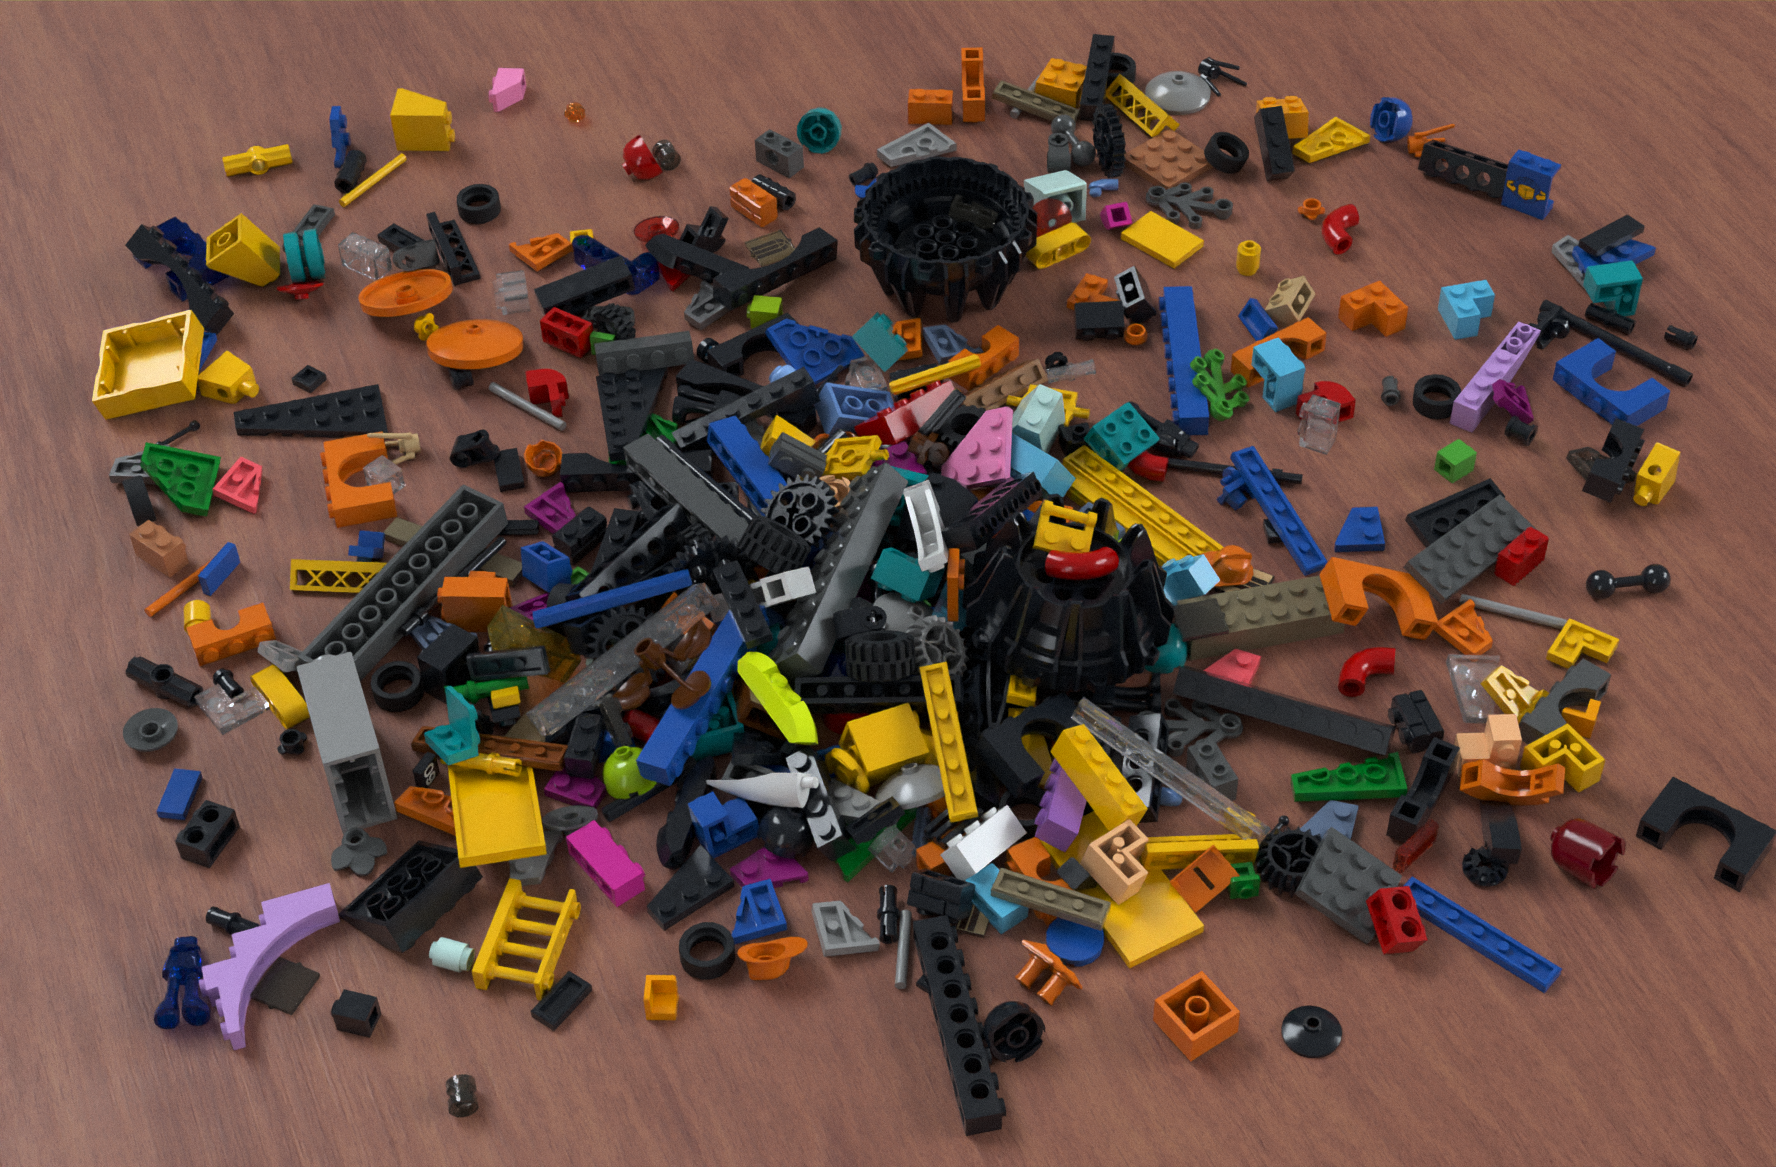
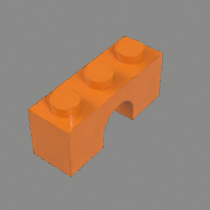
M999 325L995 326L982 336V354H975L967 349H963L948 360L949 363L971 355H978L981 366L949 377V379L968 391L982 384L987 378L999 372L1001 368L1019 356V337Z
M264 603L238 610L240 621L232 629H218L214 626L212 619L186 627L199 666L257 648L260 642L276 640Z
M1033 837L1008 848L1007 861L1004 863V866L1007 870L1045 881L1041 877L1050 874L1051 856L1041 841ZM1063 878L1056 881H1045L1073 890ZM1033 909L1036 917L1043 919L1048 928L1058 918Z

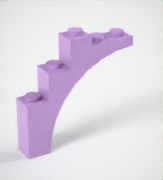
M330 883L261 902L264 914L259 915L261 926L232 934L234 946L229 947L231 959L201 967L204 979L199 980L202 996H209L212 1007H217L219 1017L224 1016L225 1022L220 1023L224 1040L230 1039L234 1050L246 1047L244 1025L247 1007L253 991L265 971L282 953L299 940L317 930L340 922Z

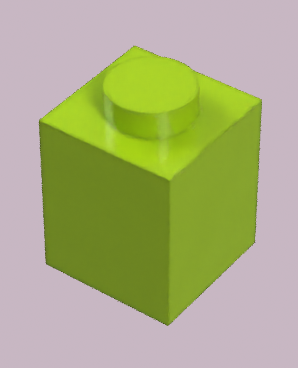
M754 295L752 304L747 306V318L750 319L752 329L783 315L782 298Z

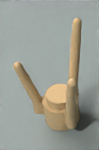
M417 433L367 434L369 438L398 439L385 442L386 447L399 446L400 454L405 453L404 456L380 466V471L406 460L415 459V453H421Z

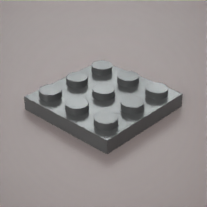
M1331 826L1325 832L1295 895L1367 944L1373 939L1376 930L1366 900L1380 888L1397 887L1402 875Z

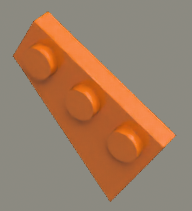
M409 786L394 802L396 812L456 836L451 796L444 795L442 790Z

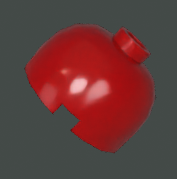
M640 135L635 136L626 143L622 153L625 162L621 165L628 176L633 174L639 180H650L663 173Z

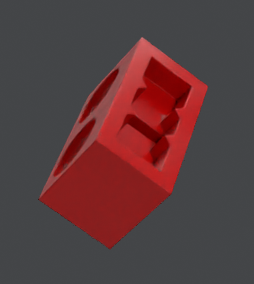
M553 307L540 320L543 342L579 358H582L591 349L590 335L593 331L591 322L556 307Z
M1410 886L1380 888L1366 900L1383 955L1413 952L1427 941L1426 930L1421 922L1416 900L1412 895Z

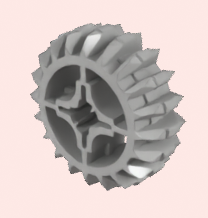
M930 615L917 619L916 622L910 624L906 633L914 637L916 666L915 673L911 675L921 676L919 667L947 662L949 675H960L963 677L962 673L967 670L965 664L970 660L965 655L969 649L964 647L963 644L966 638L959 636L960 629L953 628V621L946 622L945 617Z

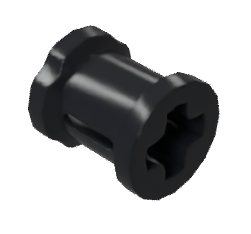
M1514 415L1509 420L1504 435L1507 437L1513 436L1523 441L1524 445L1529 446L1537 434L1538 426L1534 424L1530 426L1520 421L1519 417Z

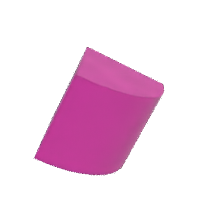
M1127 202L1106 205L1100 213L1102 223L1107 230L1132 225Z

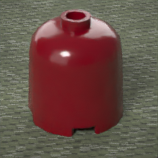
M1581 818L1571 819L1561 827H1556L1550 837L1552 841L1550 854L1554 863L1593 889L1596 888V885L1603 887L1610 881L1618 869V866L1614 865L1618 854L1622 856L1625 854L1626 843L1624 839Z

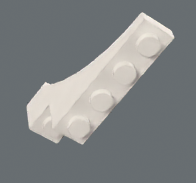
M929 480L905 488L903 494L915 533L919 566L921 571L929 570L931 573L945 567L944 563L948 562L949 551L941 533L945 527L939 514L940 507Z

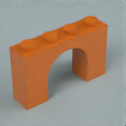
M367 434L323 442L325 452H321L320 456L322 466L327 467V469L322 471L325 484H329V486H325L327 501L332 502L327 504L329 517L330 519L335 518L337 528L397 517L391 482L365 487H353L344 483L354 473L379 468L389 462L385 439L369 438Z
M1331 557L1319 574L1331 618L1334 622L1356 626L1369 609L1364 591L1381 597L1392 607L1402 636L1426 640L1438 624L1429 592L1410 573Z

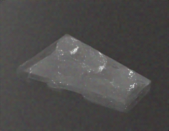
M1448 654L1446 665L1464 723L1486 724L1488 715H1494L1495 701L1480 683L1498 667L1500 656Z

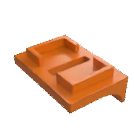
M1213 844L1169 882L1193 911L1197 913L1230 885L1232 877H1239L1240 875ZM1198 866L1215 886L1212 890L1193 870L1195 867Z

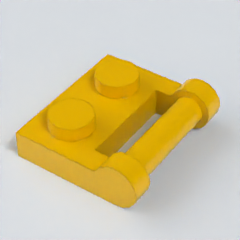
M1044 500L1033 548L1046 552L1051 550L1089 552L1097 521V513L1090 511L1083 513L1053 505L1052 501ZM1051 515L1084 524V529L1082 531L1049 522V517Z

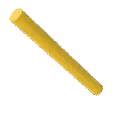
M403 153L399 154L339 200V204L342 207H346L407 160L406 156Z

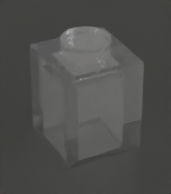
M383 455L363 467L367 486L391 482L393 494L405 487L402 469Z

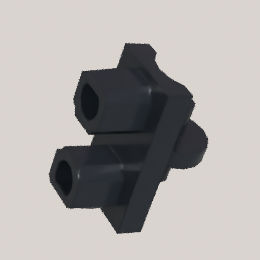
M1556 305L1550 312L1541 311L1537 318L1538 324H1529L1531 327L1541 330L1536 340L1538 349H1544L1554 338L1564 339L1570 333L1568 321L1562 320L1561 317L1562 306Z

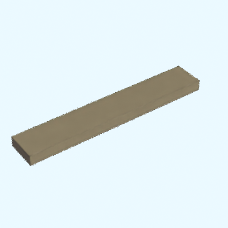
M396 517L383 533H385V540L404 546L422 526ZM498 553L478 570L496 572L497 578H507L508 584L512 587L523 576L522 562Z

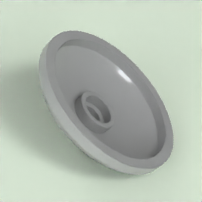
M1169 71L1159 74L1150 80L1146 86L1145 95L1167 114L1186 115L1203 109L1209 103L1211 90L1202 78L1193 73Z
M897 592L880 596L872 605L882 608L886 613L887 620L884 630L905 633L910 624L916 622L917 619L932 615L934 610L922 600L912 603L901 598L902 593ZM870 618L873 625H878L874 618Z
M909 763L902 766L901 770L892 774L879 787L875 799L882 803L893 796L902 809L905 810L942 798L945 794L939 766Z

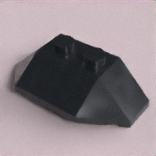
M931 473L926 479L929 480L940 507L939 514L945 528L978 503V498L966 485L955 479ZM906 504L896 534V540L917 546L911 517Z

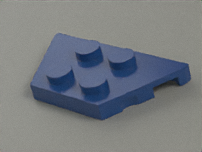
M1630 239L1596 258L1577 245L1573 247L1572 256L1575 262L1579 264L1578 268L1581 273L1586 274L1588 266L1631 260L1638 264L1654 256L1656 248Z

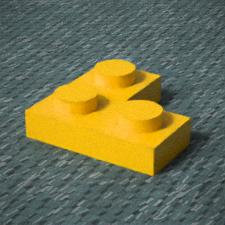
M1569 618L1548 650L1546 659L1568 669L1576 663L1581 653L1608 663L1618 647L1619 639Z

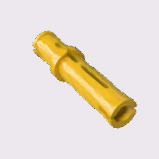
M494 752L491 754L479 753V756L452 764L484 770L491 775L501 773L514 777L519 776L522 766H516V764H522L520 759L501 757L498 753ZM440 759V762L442 764H446L442 759Z

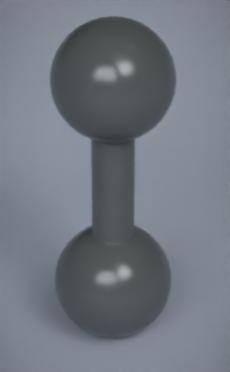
M1066 114L1056 116L1051 123L1052 133H1062L1068 137V141L1072 145L1071 158L1075 164L1079 166L1090 165L1096 157L1095 147L1090 142L1078 140L1074 134L1076 124L1072 117Z

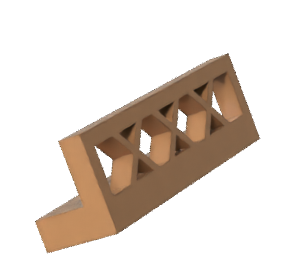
M1039 358L1023 361L964 393L966 399L961 405H976V408L982 407L986 411L996 409L1007 402L1008 395L1018 397L1028 391L1030 384L1039 385L1048 381Z

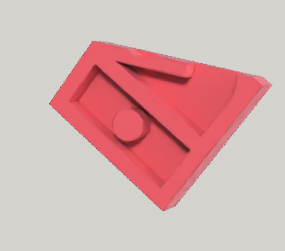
M240 457L214 486L213 495L255 514L257 512L263 473L262 466Z
M1234 649L1203 671L1251 684L1260 665L1261 656Z

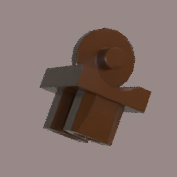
M916 432L907 448L908 452L919 456L917 462L922 465L925 464L927 459L933 464H942L949 457L948 447L944 443L935 442L939 435L933 432L929 437Z

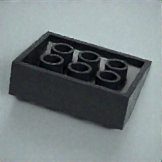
M418 840L339 913V916L385 948L403 953L412 948L416 940L424 932L432 929L442 915L452 910L460 898L471 892L475 888V884L483 876L477 866L460 868L458 849Z

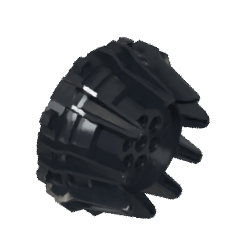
M929 157L924 160H915L900 165L898 168L887 173H881L876 177V182L866 189L865 197L859 200L857 208H854V223L858 224L854 228L855 248L860 251V260L871 266L885 295L891 296L895 293L907 315L913 318L919 316L926 294L943 296L947 321L956 323L962 318L970 291L977 290L982 306L986 310H993L999 304L1008 284H1011L1016 273L1021 271L1022 261L1026 253L1037 245L1038 212L1032 208L1034 207L1032 194L1025 192L1023 186L1019 185L1006 172L1000 171L997 165L962 157Z
M1058 493L1051 494L1044 499L1052 501L1053 505L1064 507L1063 497ZM1097 499L1091 512L1097 513V521L1089 552L1102 547L1112 548L1119 558L1118 568L1114 572L1096 579H1061L1049 577L1046 574L1045 563L1049 552L1033 548L1043 502L1030 521H1027L1023 513L1015 512L998 535L987 541L986 550L977 552L974 555L972 572L977 579L968 580L966 587H964L962 607L966 609L965 625L975 631L972 637V643L977 650H984L987 653V658L993 660L1005 672L1021 678L1023 685L1031 688L1042 686L1049 688V690L1063 692L1086 690L1092 691L1094 694L1103 693L1106 690V686L1123 684L1132 675L1143 673L1145 665L1153 666L1159 658L1160 651L1157 647L1167 644L1175 607L1165 596L1164 586L1167 572L1158 566L1149 535L1142 524L1132 525L1122 540L1118 542L1119 530L1116 527L1113 505L1107 499ZM1051 515L1049 517V522L1082 531L1084 529L1082 524L1066 523V519Z

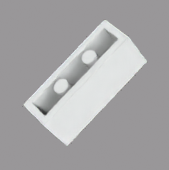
M1008 805L998 811L995 807L991 808L981 816L983 819L981 823L976 820L964 829L966 832L965 836H962L960 833L947 842L949 848L940 855L957 879L966 880L975 875L1027 833Z

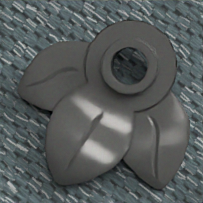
M351 828L344 833L342 845L332 853V868L334 871H339L350 867L351 871L356 875L367 876L374 869L375 857L386 855L387 847L382 839L369 837L368 833L361 828Z

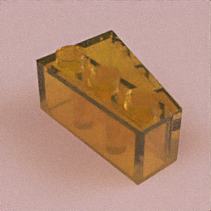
M503 604L487 626L493 651L545 645L550 672L539 676L566 683L582 661L580 655L571 653L566 637L547 627L535 628L533 620Z

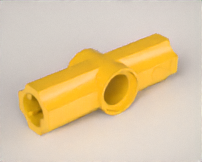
M288 144L266 149L261 146H253L246 153L222 157L227 177L248 172L262 175L269 168L293 163Z

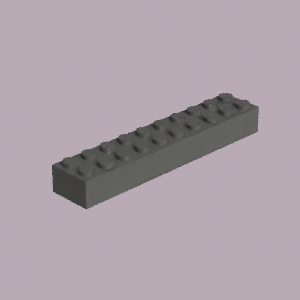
M887 462L878 467L870 468L865 475L861 477L856 476L850 482L848 495L841 501L840 512L834 517L838 521L837 523H831L834 531L826 535L827 541H823L822 550L815 556V564L813 569L810 570L816 593L796 599L795 607L786 617L788 620L786 626L777 636L778 643L768 655L777 665L781 675L788 680L791 688L795 687V678L814 677L822 672L837 639L833 613L851 608L852 598L856 597L908 483Z
M463 484L298 656L300 665L310 663L323 655L336 656L351 652L359 681L361 682L404 636L399 629L411 619V614L419 607H424L438 594V588L443 586L444 577H456L504 529L508 524L504 504Z

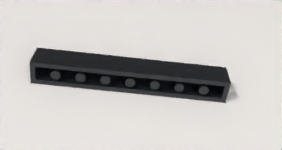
M1189 666L1179 668L1173 694L1382 755L1389 753L1396 726Z

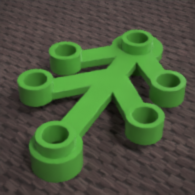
M1213 349L1209 350L1203 358L1196 356L1190 362V367L1198 373L1192 379V383L1211 402L1210 414L1216 420L1224 421L1225 419H1230L1233 415L1232 409L1244 407L1250 399L1244 391H1240L1247 384L1246 379L1242 375L1236 374L1230 382L1223 384L1221 366L1224 363L1225 357L1220 350ZM1206 367L1212 371V376L1205 370ZM1239 390L1232 399H1225L1226 394Z

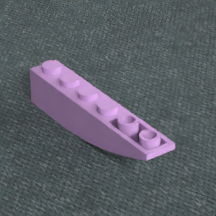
M1518 321L1454 400L1450 424L1471 433L1475 430L1495 404L1492 384L1499 379L1505 380L1507 383L1511 382L1540 335L1541 330Z

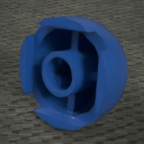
M1382 97V101L1376 103L1371 112L1370 126L1376 132L1373 135L1378 141H1398L1404 138L1411 129L1413 123L1412 111L1409 105L1399 98Z

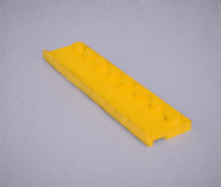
M1083 445L1063 459L1061 464L1076 478L1065 495L1081 507L1088 502L1094 505L1095 501L1099 498L1109 500L1113 505L1115 521L1123 526L1126 532L1132 525L1142 524L1149 535L1157 563L1160 567L1171 559H1176L1177 561L1187 555L1194 557L1210 551H1220L1224 548L1086 445Z

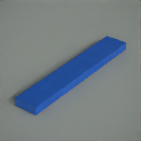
M1251 446L1233 452L1230 459L1303 575L1306 576L1323 570L1328 561L1256 448Z
M688 569L558 604L533 611L534 625L538 629L689 587L692 585Z
M1412 876L1405 883L1404 886H1410L1421 917L1541 992L1545 993L1560 976L1562 968Z

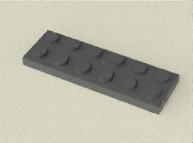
M1498 495L1410 559L1403 568L1442 604L1496 564L1497 554L1528 527L1536 528L1502 495Z

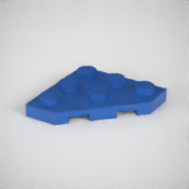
M787 318L767 328L765 332L785 363L792 366L795 370L805 367L815 385L827 379L839 365H843L842 370L863 360L865 356L852 336L832 334L827 329L809 325V327L803 326Z

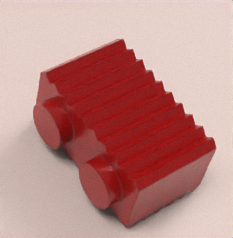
M1528 527L1497 554L1494 574L1510 585L1516 586V583H1519L1523 577L1532 572V569L1538 567L1541 561H1544L1549 541L1548 536L1533 527Z

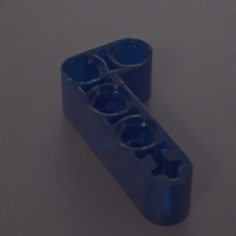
M579 235L572 241L575 263L584 269L620 256L619 253L587 235ZM650 252L642 253L632 261L622 256L632 275L635 290L626 294L637 295L659 280V261Z

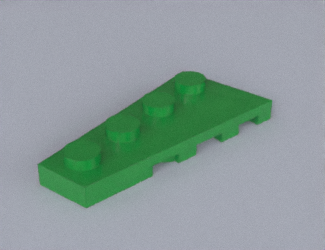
M1398 752L1390 753L1388 758L1378 760L1377 757L1366 758L1365 763L1353 766L1350 762L1339 764V767L1334 770H1328L1324 767L1291 774L1290 782L1294 802L1400 798L1401 795L1406 796L1408 790Z

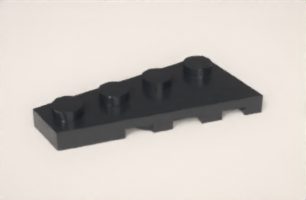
M1490 478L1407 514L1405 521L1427 548L1498 495H1502L1504 498L1505 495Z

